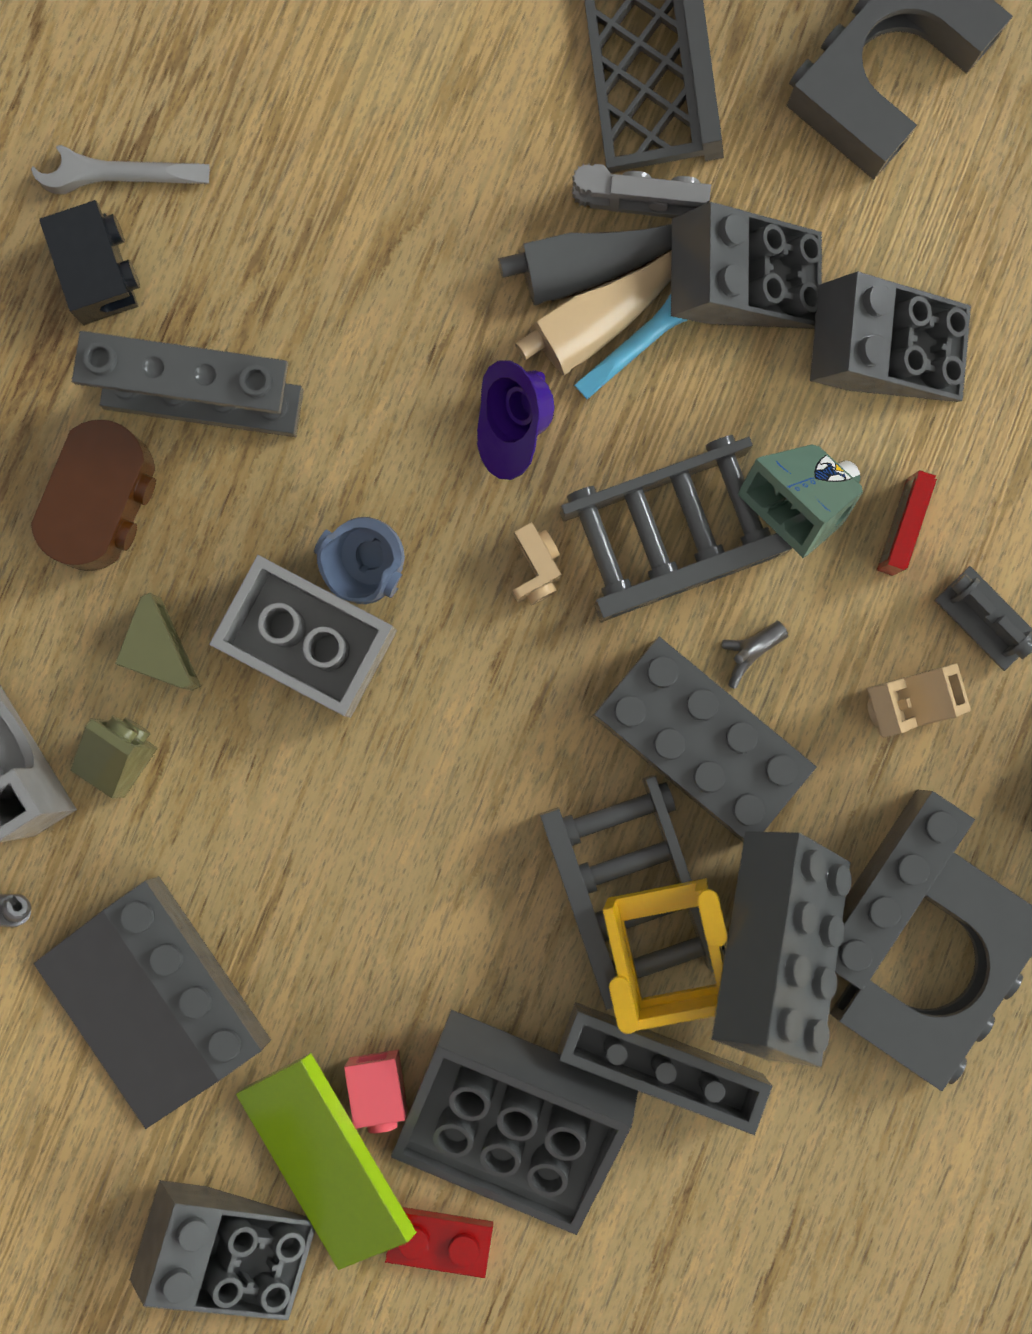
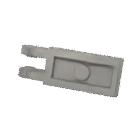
M589 163L588 165L583 164L581 167L578 166V169L574 170V175L572 176L574 186L572 187V198H575V203L578 202L579 206H590V208L675 218L710 201L711 184L700 183L698 179L690 176H677L671 180L652 178L648 173L642 171H627L623 175L611 174L604 165L594 164L591 166Z

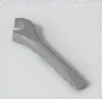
M63 145L56 147L61 155V165L56 171L44 174L37 171L34 166L31 168L39 184L48 192L54 194H67L81 186L103 181L209 184L210 164L98 160L75 153Z

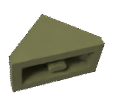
M152 593L141 596L115 664L183 689L193 691L201 687L162 599Z

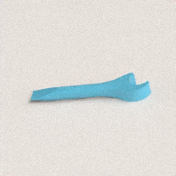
M671 294L659 311L646 324L574 385L586 399H589L662 334L674 326L687 321V319L671 316Z

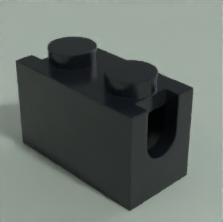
M94 200L39 219L69 311L83 325L139 307L133 290L139 289L140 283L129 259L123 261L118 245L125 243V239L114 214L108 216L106 213L102 214L98 202Z

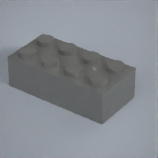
M660 636L653 641L592 715L595 720L743 843L745 831L764 832L817 768V766Z
M745 831L711 1040L769 1061L822 1067L823 1052L827 1049L830 1039L828 1027L830 1003L837 989L835 968L838 947L844 938V923L842 919L845 898L850 891L852 883L849 870L850 862L798 832Z

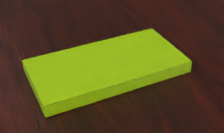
M311 1053L251 1083L236 1094L338 1270L408 1243L417 1233Z

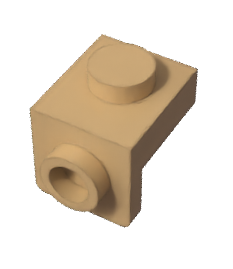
M531 522L514 532V539L536 577L514 589L513 596L517 603L528 599L529 603L534 605L557 591L553 584L560 580L561 573L553 560L560 554L546 529L538 533Z

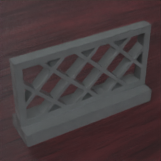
M584 0L604 154L608 171L613 173L698 156H704L705 161L724 158L703 0H666L660 9L646 0H625L612 19L596 9L595 0ZM634 5L653 17L639 38L620 25ZM673 7L676 20L668 16ZM598 22L605 26L601 34H599ZM661 23L678 34V41L666 56L647 44ZM613 33L633 45L618 66L602 56V48ZM640 51L660 64L645 85L626 72ZM679 54L681 56L682 67L674 63L675 59L678 57ZM604 68L612 73L607 81L605 80ZM667 70L681 78L685 85L673 103H670L653 91ZM620 79L639 92L624 113L608 102L609 93ZM646 98L666 111L651 132L632 119ZM686 100L688 114L680 110ZM610 115L618 120L613 128ZM673 117L690 127L692 143L670 146L660 139L659 136ZM626 126L645 139L636 153L615 156L614 141ZM652 145H654V146H656L657 148H659V149H655V150H650V151H649V149L652 147Z

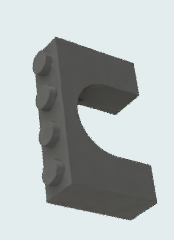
M859 0L852 11L855 18L846 28L839 23L830 32L821 45L824 53L817 61L813 63L807 59L795 72L789 82L793 87V91L786 106L874 180L903 148L917 127V124L872 86L863 67V47L874 38L886 33L907 32L915 34L931 43L967 74L996 42L1013 17L996 1Z
M953 853L924 898L957 920L966 930L972 941L975 965L972 978L966 989L959 997L944 1006L921 1009L904 1004L872 981L868 982L863 991L849 983L830 1011V1014L839 1022L942 1092L948 1083H955L963 1074L967 1065L966 1055L975 1041L980 1042L989 1034L995 1022L993 1014L1003 999L1007 1000L1016 993L1023 979V975L1020 973L1032 957V905L956 853Z

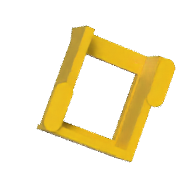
M707 878L607 898L603 914L618 975L611 980L609 990L619 1030L630 1034L639 1030L714 1017L724 964L722 946L727 941V932L719 897L715 891L709 889ZM699 906L716 984L642 998L625 921Z

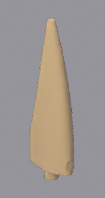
M672 250L638 271L575 296L535 322L529 328L531 333L515 343L521 357L527 360L540 350H543L555 368L564 376L575 366L581 365L622 332L671 281Z

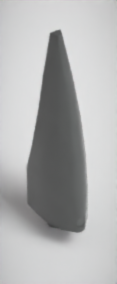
M672 224L633 231L566 233L524 243L518 251L519 254L498 258L502 278L524 273L534 306L547 301H555L612 281L671 251Z

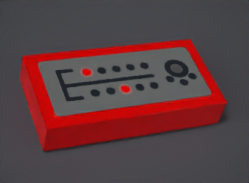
M919 470L907 478L876 571L894 576L908 569L937 481L935 479L936 475Z

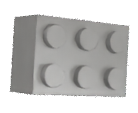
M257 555L209 645L329 709L351 718L397 630L387 622Z

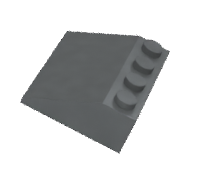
M159 876L142 882L33 963L145 1129L223 1079L261 1052L271 1041L260 1022Z
M451 1009L391 1158L577 1235L632 1127L638 1091L559 1061V1055L553 1051Z

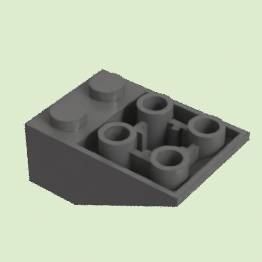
M714 202L706 203L672 219L671 316L713 325L815 329L819 285L822 284V232Z
M858 271L822 283L818 289L810 381L854 392L951 402L963 401L971 305Z
M159 1180L129 1280L144 1307L289 1320L315 1229L308 1217L207 1186Z

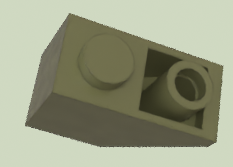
M114 716L110 720L91 718L84 729L71 771L112 799L124 798L158 748L147 741L150 735L149 731L126 717L123 721Z

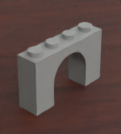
M0 685V842L35 837L77 809Z

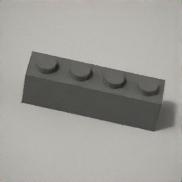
M915 791L845 898L842 919L844 923V938L838 947L835 973L860 990H864L974 823V818L934 791Z
M577 1002L574 1004L558 1047L559 1061L755 1135L773 1087L763 1073L651 1030L644 1029L630 1034L623 1033L618 1028L616 1017Z

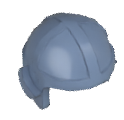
M357 517L343 523L333 533L327 529L323 532L316 543L314 553L317 554V565L323 580L337 597L357 604H370L377 602L385 596L389 598L394 596L399 589L397 584L402 576L401 572L405 555L399 536L389 525L379 519Z

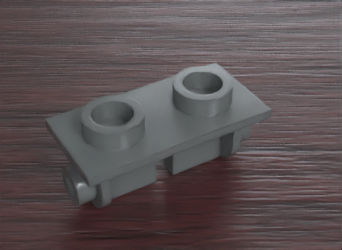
M971 566L960 574L934 600L1003 671L1011 666L1019 657L1024 659L1032 653V628Z

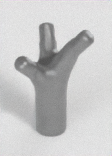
M774 622L748 639L737 641L724 639L721 646L723 649L739 651L734 657L737 664L728 683L729 687L736 689L747 669L762 654L789 636L781 622Z

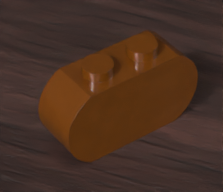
M109 420L87 421L69 431L31 522L34 539L46 555L74 569L95 571L112 565L119 559L122 550L127 551L130 548L137 532V524L134 523L141 504L146 505L150 501L156 486V478L153 477L155 464L147 446L127 428Z

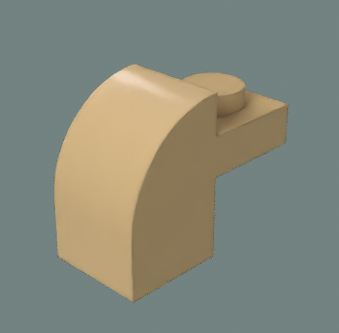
M957 663L867 688L869 694V716L872 723L878 727L882 738L901 734L918 726L955 718L971 711Z

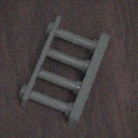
M80 331L71 381L77 385L102 388L99 406L104 410L295 438L297 437L304 393L301 385L285 383L288 369L287 360Z
M728 435L708 443L705 446L707 452L599 492H596L594 486H589L567 495L569 503L561 505L560 515L562 520L565 522L576 517L580 518L605 587L601 589L604 597L596 599L594 603L600 622L783 556L792 549L778 533L771 535L768 527L763 528L758 514L737 495L745 481L737 458L745 456L752 448L753 444L750 436L735 441L733 435ZM715 466L719 467L745 535L740 538L743 546L726 552L722 544L717 545L691 478V475ZM672 483L698 551V553L694 554L696 563L678 569L675 561L670 562L644 494V492ZM623 500L627 502L652 569L648 571L650 580L634 586L631 585L629 579H624L598 512V509Z
M652 775L642 778L647 794L575 819H573L572 815L562 817L558 807L540 813L606 1010L613 1008L609 985L611 980L618 975L614 960L611 961L605 944L606 941H609L603 910L594 912L589 894L598 891L597 885L667 861L671 862L678 884L692 881L668 814L676 811L671 791L667 782L658 784L656 776ZM654 813L663 842L590 867L588 862L578 865L572 846L581 843V837ZM699 906L687 909L696 937L634 958L638 979L700 957H704L707 968L714 973ZM677 911L625 921L626 929ZM724 945L722 946L723 955L726 952Z

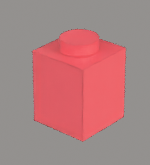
M399 1049L350 1057L344 1069L354 1127L356 1129L367 1127L368 1133L372 1134L396 1129L398 1127L397 1122L405 1121L408 1111Z

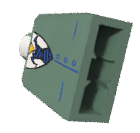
M811 444L757 458L737 495L804 558L843 525L863 494V490L859 484L860 472L854 463L846 460L837 463L821 447Z

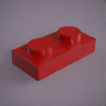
M402 1207L417 1233L408 1243L388 1250L385 1263L479 1278L486 1277L493 1221Z

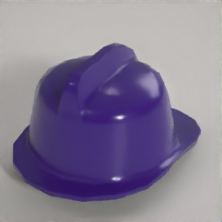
M499 360L489 366L483 376L477 428V447L481 461L487 470L499 479L513 480L523 475L532 462L537 436L545 431L553 420L555 411L554 397L548 384L545 382L543 372L536 370L525 371L523 367L511 360Z

